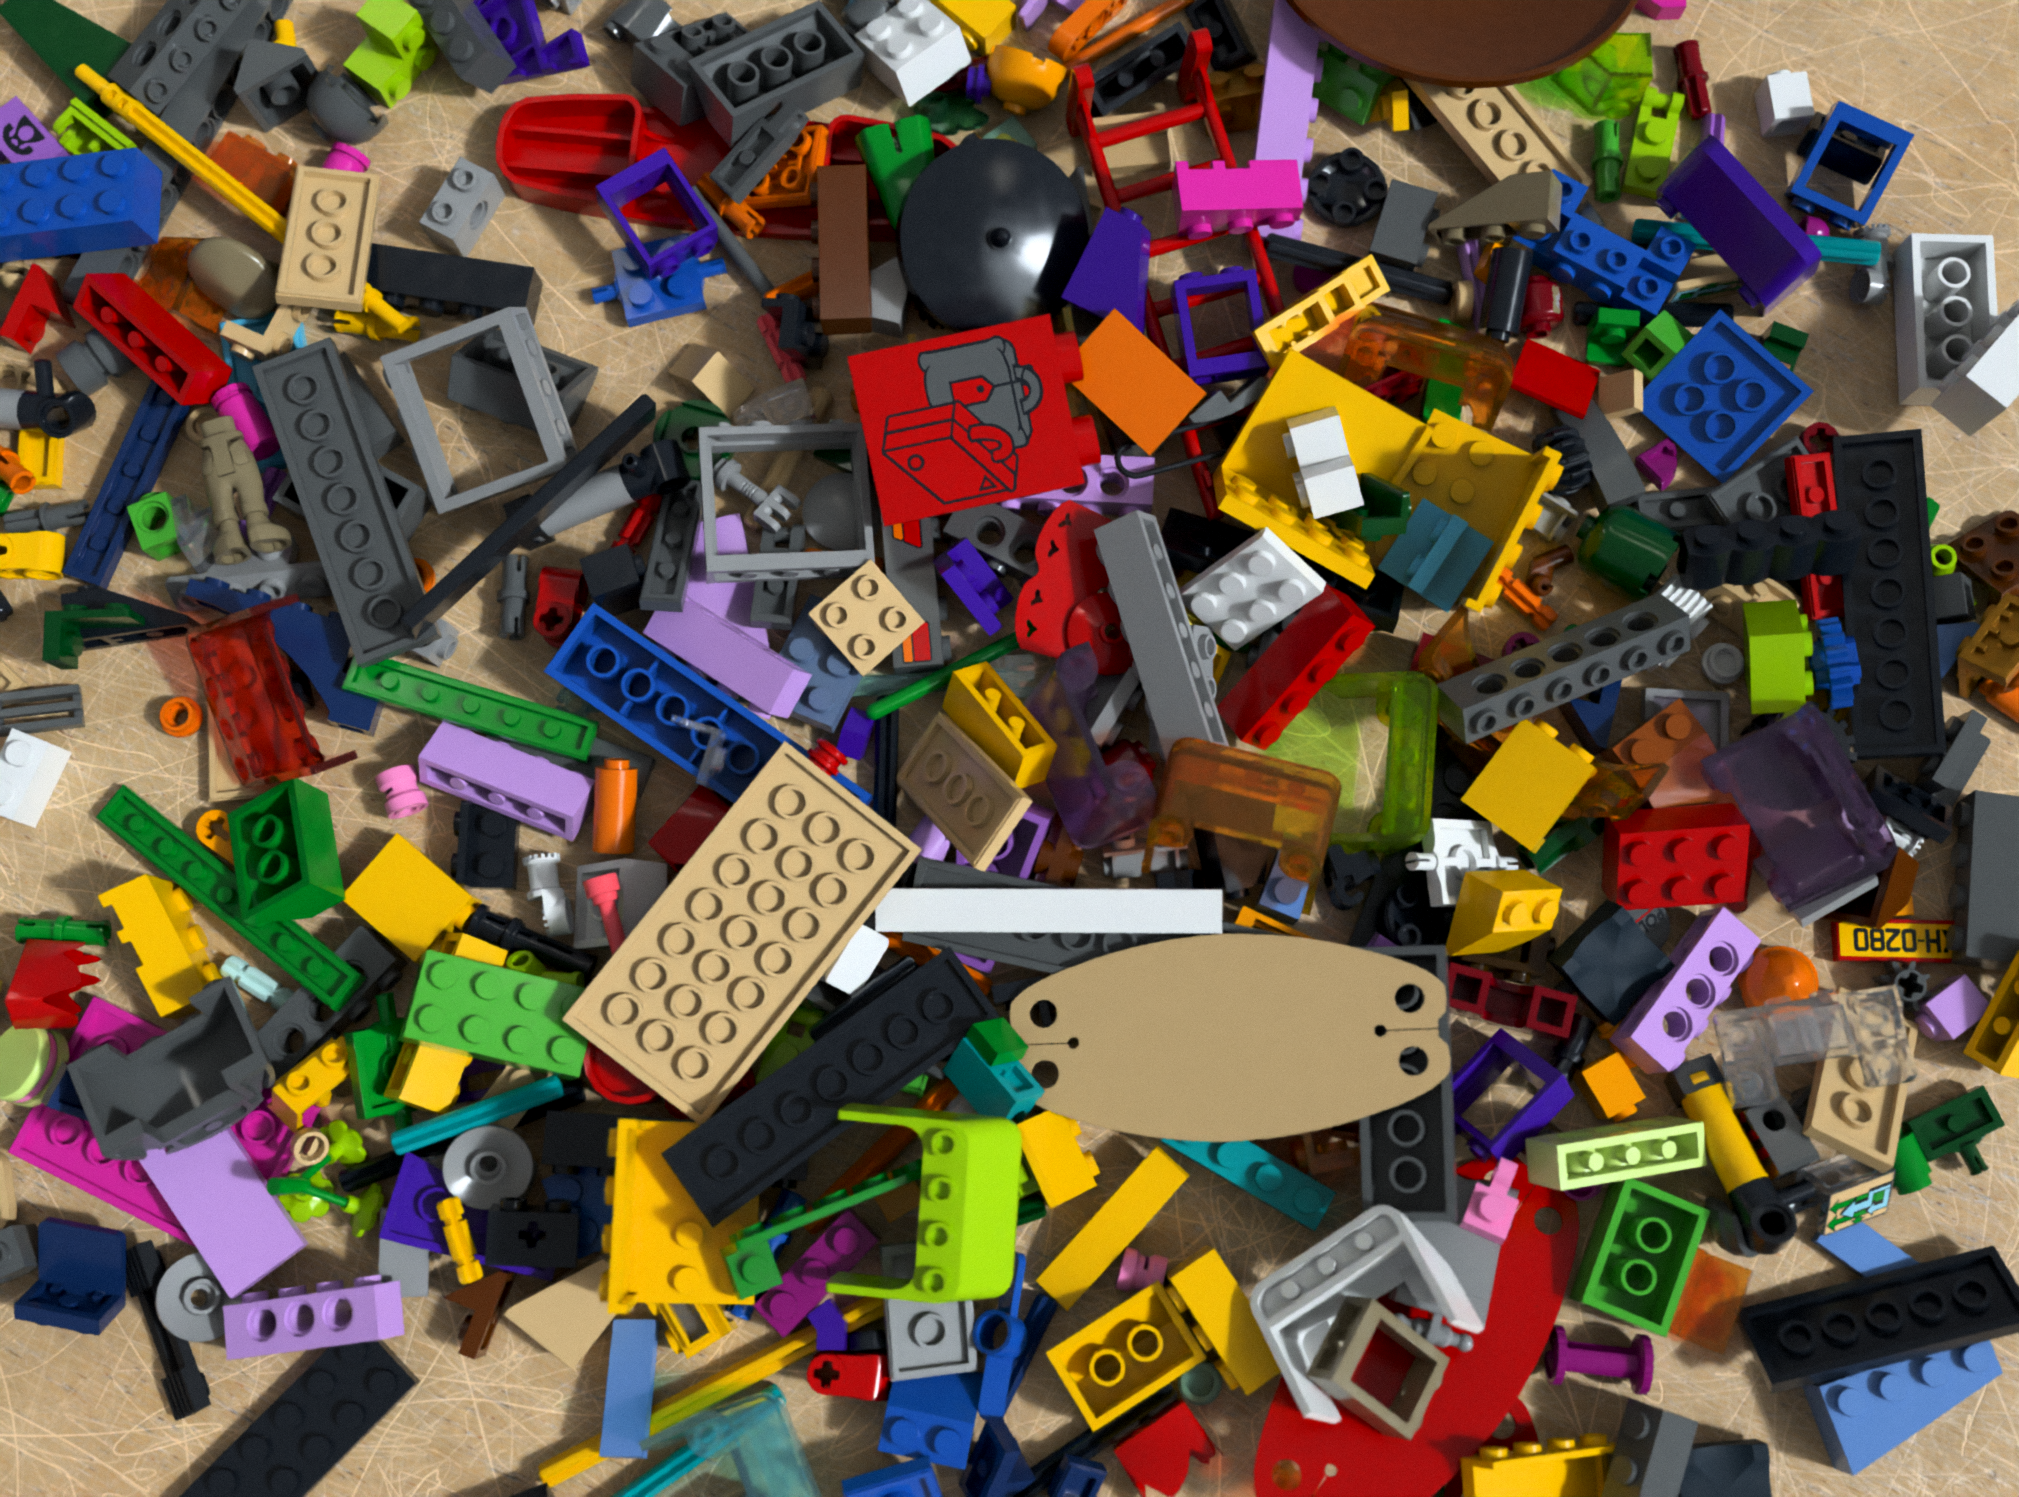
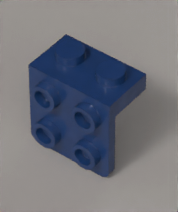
M46 1217L38 1225V1280L14 1304V1319L33 1322L41 1326H53L77 1331L81 1334L99 1336L126 1306V1236L120 1230Z

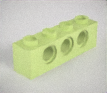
M1670 1115L1525 1138L1528 1182L1560 1191L1707 1166L1704 1122Z

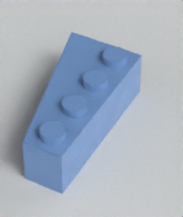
M1988 1340L1802 1386L1833 1468L1854 1476L2001 1375L2003 1371L1992 1344Z

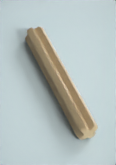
M817 385L812 387L796 420H810L813 424H820L833 400L832 393ZM806 450L779 451L760 488L768 494L778 484L786 489ZM752 502L743 521L749 528L762 532L763 526L754 521L753 512L758 506Z

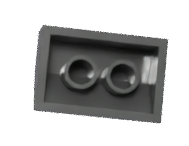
M495 329L476 336L452 355L447 399L461 403L469 410L485 412L498 417L504 423L517 424L538 434L500 330ZM541 346L571 428L576 424L596 379L599 367Z

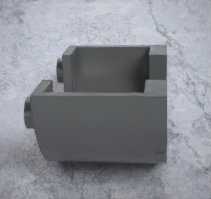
M230 976L207 983L202 988V991L189 997L192 1006L200 1010L202 1014L189 1016L174 1030L165 1035L155 1036L146 1040L141 1045V1048L129 1055L106 1043L86 1050L79 1059L66 1065L102 1156L114 1160H141L148 1156L146 1153L148 1150H161L164 1148L166 1154L183 1150L233 1126L250 1114L264 1100L261 1092L265 1087L266 1089L273 1087L275 1071L238 988Z

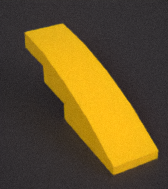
M1370 254L1312 289L1251 331L1270 369L1278 366L1289 347L1297 352L1302 351L1340 327L1339 324L1365 309L1367 304L1390 291V288L1373 255Z
M1157 1145L1102 1204L1099 1210L1077 1232L1035 1281L1068 1311L1189 1177V1174Z

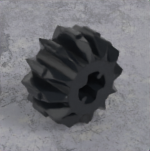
M1566 424L1560 427H1551L1544 430L1545 432L1536 435V438L1532 440V455L1546 446L1562 453L1558 464L1564 467L1563 472L1553 490H1549L1548 493L1568 496L1579 492V489L1587 487V484L1592 480L1590 470L1593 465L1589 460L1590 452L1585 447V440L1580 438L1579 432L1574 427H1569Z

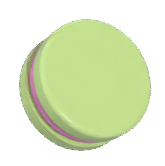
M12 1026L1 1035L0 1100L12 1102L23 1107H35L42 1104L41 1100L62 1062H69L68 1043L61 1033L38 1028L14 1029V1026Z

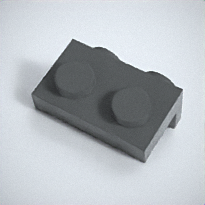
M1974 709L1958 717H1950L1944 724L1946 756L1925 757L1919 765L1918 771L1920 774L1913 785L1953 807L1990 745V739L1980 733L1988 718Z

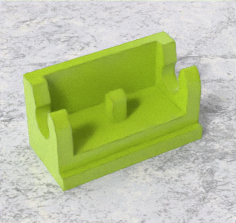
M76 97L70 101L71 105L55 121L52 128L53 131L60 135L71 124L70 128L64 132L58 142L73 155L137 147L129 138Z

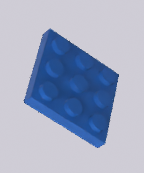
M1719 310L1643 390V412L1641 413L1723 484L1814 391L1722 310Z

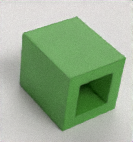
M1663 310L1643 328L1621 355L1652 381L1694 335L1666 310Z

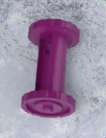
M1554 1324L1549 1336L1552 1350L1544 1352L1545 1375L1548 1384L1560 1386L1567 1371L1629 1378L1634 1394H1648L1654 1373L1653 1346L1648 1335L1636 1334L1630 1348L1567 1341L1565 1328L1562 1325Z

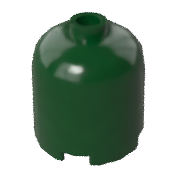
M1623 504L1612 505L1605 508L1596 519L1588 515L1579 528L1576 537L1582 541L1577 551L1578 563L1587 575L1633 604L1648 597L1666 570L1667 562L1673 553L1678 551L1682 534L1632 507Z

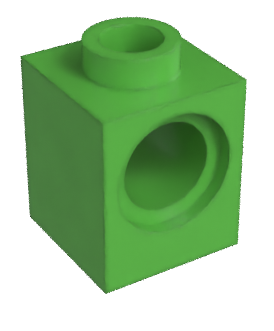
M166 491L145 494L139 499V502L127 506L141 549L157 561L197 546L182 504ZM166 516L164 525L155 530L157 521Z

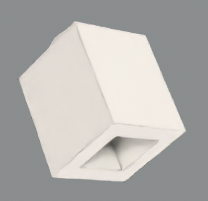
M1779 70L1766 76L1754 94L1762 138L1801 134L1815 115L1807 71L1791 73L1789 70Z

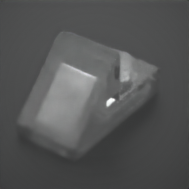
M185 493L170 500L177 543L198 575L206 572L215 562L212 549L219 536V529H216L214 526L211 506L205 509L201 505L194 507Z

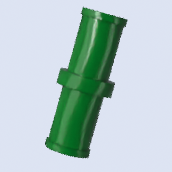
M59 915L56 919L20 917L18 923L24 925L16 924L15 938L18 944H25L27 939L80 941L86 942L85 945L107 947L109 941L104 940V938L111 939L112 933L109 920H73L70 915Z

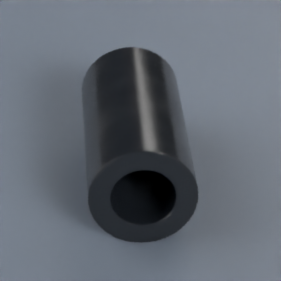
M1511 247L1492 249L1478 331L1485 334L1484 340L1492 343L1508 344L1510 338L1519 336L1533 253Z

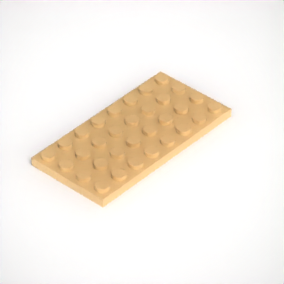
M784 741L563 1016L562 1020L692 1120L702 1125L720 1106L922 849Z

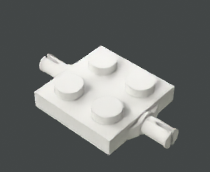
M1439 818L1420 821L1424 853L1410 852L1405 858V861L1413 862L1406 864L1410 871H1426L1431 907H1456L1465 872L1518 870L1519 865H1508L1517 863L1516 857L1498 855L1490 821Z

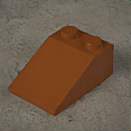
M1680 698L1662 706L1650 717L1600 753L1614 773L1625 778L1634 788L1635 795L1639 800L1637 802L1642 809L1733 803L1739 810L1747 804L1709 735Z

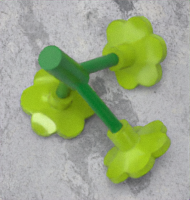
M335 1119L320 1129L329 1142V1150L325 1158L319 1163L308 1167L302 1174L293 1173L287 1177H273L269 1179L266 1188L270 1195H280V1202L286 1211L290 1212L292 1219L298 1223H305L312 1216L323 1217L328 1213L330 1203L341 1206V1211L352 1214L350 1218L352 1235L360 1238L365 1231L371 1230L375 1224L377 1212L383 1204L384 1196L381 1194V1185L373 1183L368 1190H364L360 1194L359 1198L349 1194L342 1197L334 1194L335 1187L330 1180L323 1179L322 1173L319 1170L326 1164H333L339 1160L342 1165L351 1167L356 1163L363 1162L367 1157L365 1149L361 1146L363 1143L361 1135L356 1130L348 1128L343 1121Z

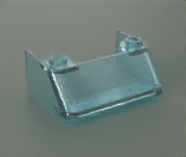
M755 1393L704 1411L639 1442L642 1451L661 1450L686 1438L690 1449L697 1456L706 1459L717 1458L731 1452L747 1497H822L784 1401L774 1393Z

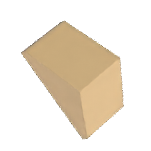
M692 343L667 372L670 377L698 398L718 406L729 421L733 419L755 392V389L717 350L696 343Z

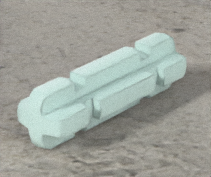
M229 956L220 968V974L223 977L230 976L234 982H238L239 987L263 1002L271 1003V1007L279 1010L295 993L288 987H282L280 982L256 967H249V963L240 957Z

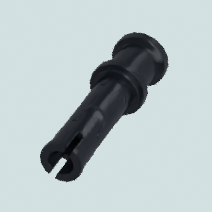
M483 903L474 913L468 927L467 934L472 937L497 945L510 954L521 950L530 951L542 963L567 973H573L574 971L583 972L585 981L591 977L597 963V956L582 952L560 941L526 928V923H523L522 919L517 917L512 920L490 911V906Z

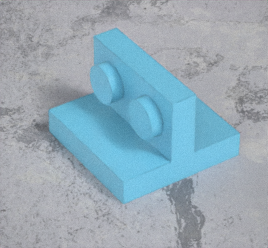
M1422 498L1407 521L1406 534L1398 535L1377 569L1448 613L1494 542L1469 527V523L1455 514L1450 515L1430 501Z

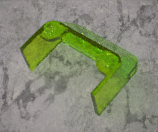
M1419 671L1335 674L1321 688L1341 699L1376 698L1377 718L1383 725L1389 727L1383 811L1377 813L1370 820L1367 833H1302L1301 841L1324 851H1327L1332 845L1340 844L1345 853H1356L1372 848L1376 853L1397 852L1421 841L1427 835L1430 828L1439 698L1438 687L1434 680Z

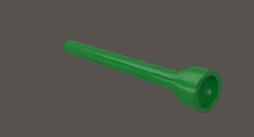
M1027 620V625L1030 629L1027 637H1030L1037 629L1031 624L1030 620ZM1016 632L868 705L866 716L870 720H877L949 684L953 671L985 661L990 663L1020 648Z

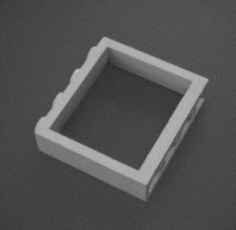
M507 307L380 356L384 367V380L393 391L398 404V418L403 427L408 431L413 445V458L422 469L427 482L428 498L432 505L436 507L438 514L457 511L552 477L579 453L527 307ZM500 328L548 462L458 494L410 362Z
M836 419L831 421L830 424H813L810 420H795L790 422L789 425H772L768 421H754L749 423L748 426H731L729 423L719 422V426L698 427L706 584L849 578L869 559L875 563L867 447L862 423H843V419ZM850 449L857 550L718 555L712 453Z

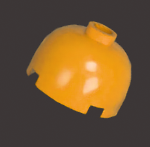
M995 45V47L992 46L986 73L991 81L992 95L1004 102L1002 110L1019 116H1025L1026 109H1043L1056 98L1067 69L1050 59L1045 58V61L1035 58L1033 53L1013 47Z

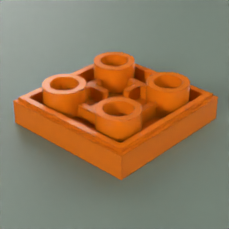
M823 125L805 126L789 150L744 199L746 204L753 210L811 205L810 182H817V166H823L829 131Z

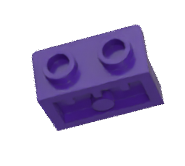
M963 537L935 558L933 563L988 635L992 636L1003 627L995 614L1009 604L1013 597L966 537Z

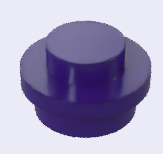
M979 63V67L969 66L966 99L975 100V104L978 105L982 104L983 97L990 98L991 81L985 72L986 64Z

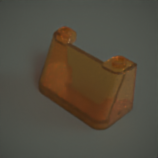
M1370 302L1364 309L1351 317L1336 369V374L1354 384L1358 379L1370 375V379L1378 381L1383 365H1387L1461 387L1458 405L1464 407L1468 405L1473 413L1471 426L1491 432L1511 387L1514 364L1507 346L1501 340L1394 307Z

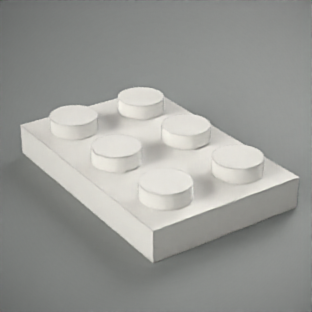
M1266 526L1183 585L1179 591L1183 604L1236 651L1322 594L1326 581Z

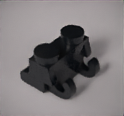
M1340 844L1330 846L1327 849V853L1322 854L1320 859L1325 876L1323 881L1330 901L1335 908L1342 911L1353 908L1364 898V894L1361 891L1355 893L1354 896H1348L1346 892L1351 891L1360 883L1373 879L1374 875L1381 873L1380 862L1373 848L1353 854H1346Z

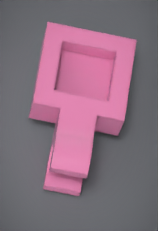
M1501 1157L1498 1166L1496 1165L1489 1185L1485 1186L1476 1182L1460 1222V1228L1502 1246L1507 1238L1519 1200L1507 1195L1518 1168L1517 1163Z

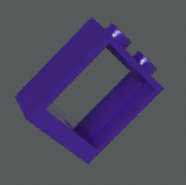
M665 147L595 186L598 205L649 281L659 275L661 278L672 275L681 267L682 262L692 256H695V258L705 256L713 250L715 243L718 242L717 224ZM666 182L698 231L651 258L619 208Z
M1231 266L1220 270L1219 274L1203 276L1202 272H1190L1179 276V280L1173 281L1170 298L1182 371L1198 386L1249 379L1257 376L1263 377L1267 375L1270 369L1252 333L1253 352L1197 360L1187 296L1244 288L1250 330L1253 331L1264 323L1256 269L1244 270L1242 266Z
M1500 1028L1453 1076L1455 1137L1459 1134L1468 1141L1465 1146L1483 1163L1490 1159L1498 1166L1501 1157L1512 1161L1526 1146L1525 1138L1535 1137L1575 1094L1563 1073ZM1509 1066L1538 1088L1539 1091L1490 1140L1461 1117V1115Z

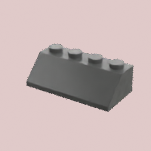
M817 0L688 60L687 68L709 123L732 149L761 116L767 119L772 114L776 115L788 100H791L804 113H807L860 87L865 54L821 1Z

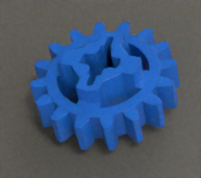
M1838 616L1818 619L1815 621L1817 641L1813 642V656L1808 657L1813 673L1815 691L1824 690L1827 696V703L1832 710L1854 706L1852 686L1860 684L1859 678H1862L1855 638L1853 635L1845 637Z

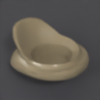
M227 237L206 238L196 244L190 252L187 265L193 282L203 294L229 313L243 319L254 320L267 316L276 307L275 291L279 264L265 259L249 246Z

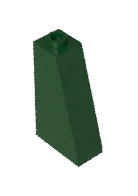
M6 0L0 5L1 16L81 102L103 119L114 112L101 102L99 94L75 76V70L80 64H86L109 83H115L107 75L130 48L132 43L55 0Z

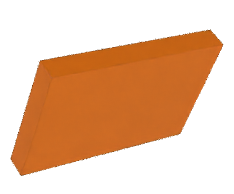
M1115 308L1079 347L1084 380L1073 382L1072 384L1149 456L1157 450L1207 395L1200 386Z

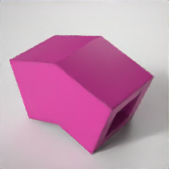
M1638 0L1635 6L1636 9L1654 20L1680 19L1687 7L1686 0Z

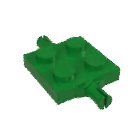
M394 992L375 995L379 1021L374 1022L367 1028L346 1032L344 1036L357 1119L366 1120L382 1115L394 1116L396 1131L413 1125L412 1112L417 1109L383 1097L404 1043L398 1041L404 1018L397 1017Z

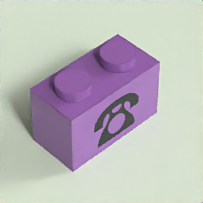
M17 96L0 108L1 162H4L7 158L11 163L71 156Z

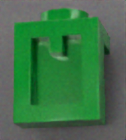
M1599 307L1586 326L1585 362L1593 365L1623 367L1627 360L1621 354L1628 347V341L1639 327L1640 311Z

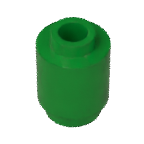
M1900 1128L1894 1167L1883 1173V1175L1894 1172L1891 1187H1895L1898 1195H1906L1931 1185L1932 1180L1929 1173L1932 1170L1913 1131L1903 1132Z

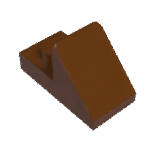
M501 1270L444 1296L446 1300L475 1310L473 1315H467L460 1328L458 1340L463 1342L458 1354L471 1359H477L486 1355L517 1276L516 1272Z

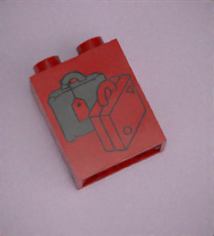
M1050 314L847 356L884 527L1085 484L1082 467L1101 463L1100 447L1093 417L1091 414L1071 418L1064 385L1084 380L1082 360L1075 332L1071 330L1054 334Z

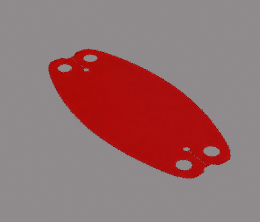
M1515 1157L1512 1162L1517 1163L1518 1168L1511 1187L1520 1190L1517 1196V1200H1519L1518 1210L1513 1217L1512 1228L1509 1230L1506 1240L1500 1246L1485 1329L1476 1334L1449 1324L1446 1317L1443 1316L1441 1324L1450 1326L1451 1330L1455 1333L1471 1336L1473 1347L1470 1351L1462 1352L1450 1345L1445 1348L1434 1345L1450 1360L1443 1373L1442 1383L1434 1391L1423 1414L1422 1424L1414 1432L1411 1441L1381 1434L1332 1395L1330 1396L1342 1420L1332 1424L1303 1417L1282 1374L1260 1436L1254 1465V1490L1256 1497H1432L1461 1469V1458L1474 1456L1507 1415L1533 1372L1548 1341L1561 1307L1576 1254L1580 1226L1576 1202L1563 1191L1529 1183L1527 1166L1518 1157ZM1476 1158L1457 1168L1456 1173L1465 1179L1480 1180L1484 1179L1488 1172L1494 1170L1496 1164L1490 1159L1483 1163ZM1549 1207L1560 1214L1562 1226L1557 1233L1548 1235L1536 1228L1534 1216L1539 1209ZM1389 1292L1376 1300L1392 1314L1401 1313L1410 1319H1415L1418 1316L1427 1319L1428 1311L1388 1299ZM1376 1327L1350 1380L1389 1410L1415 1357ZM1291 1460L1297 1464L1301 1472V1480L1296 1488L1283 1490L1274 1483L1272 1470L1277 1462ZM1328 1464L1336 1467L1337 1472L1332 1477H1326L1325 1467Z

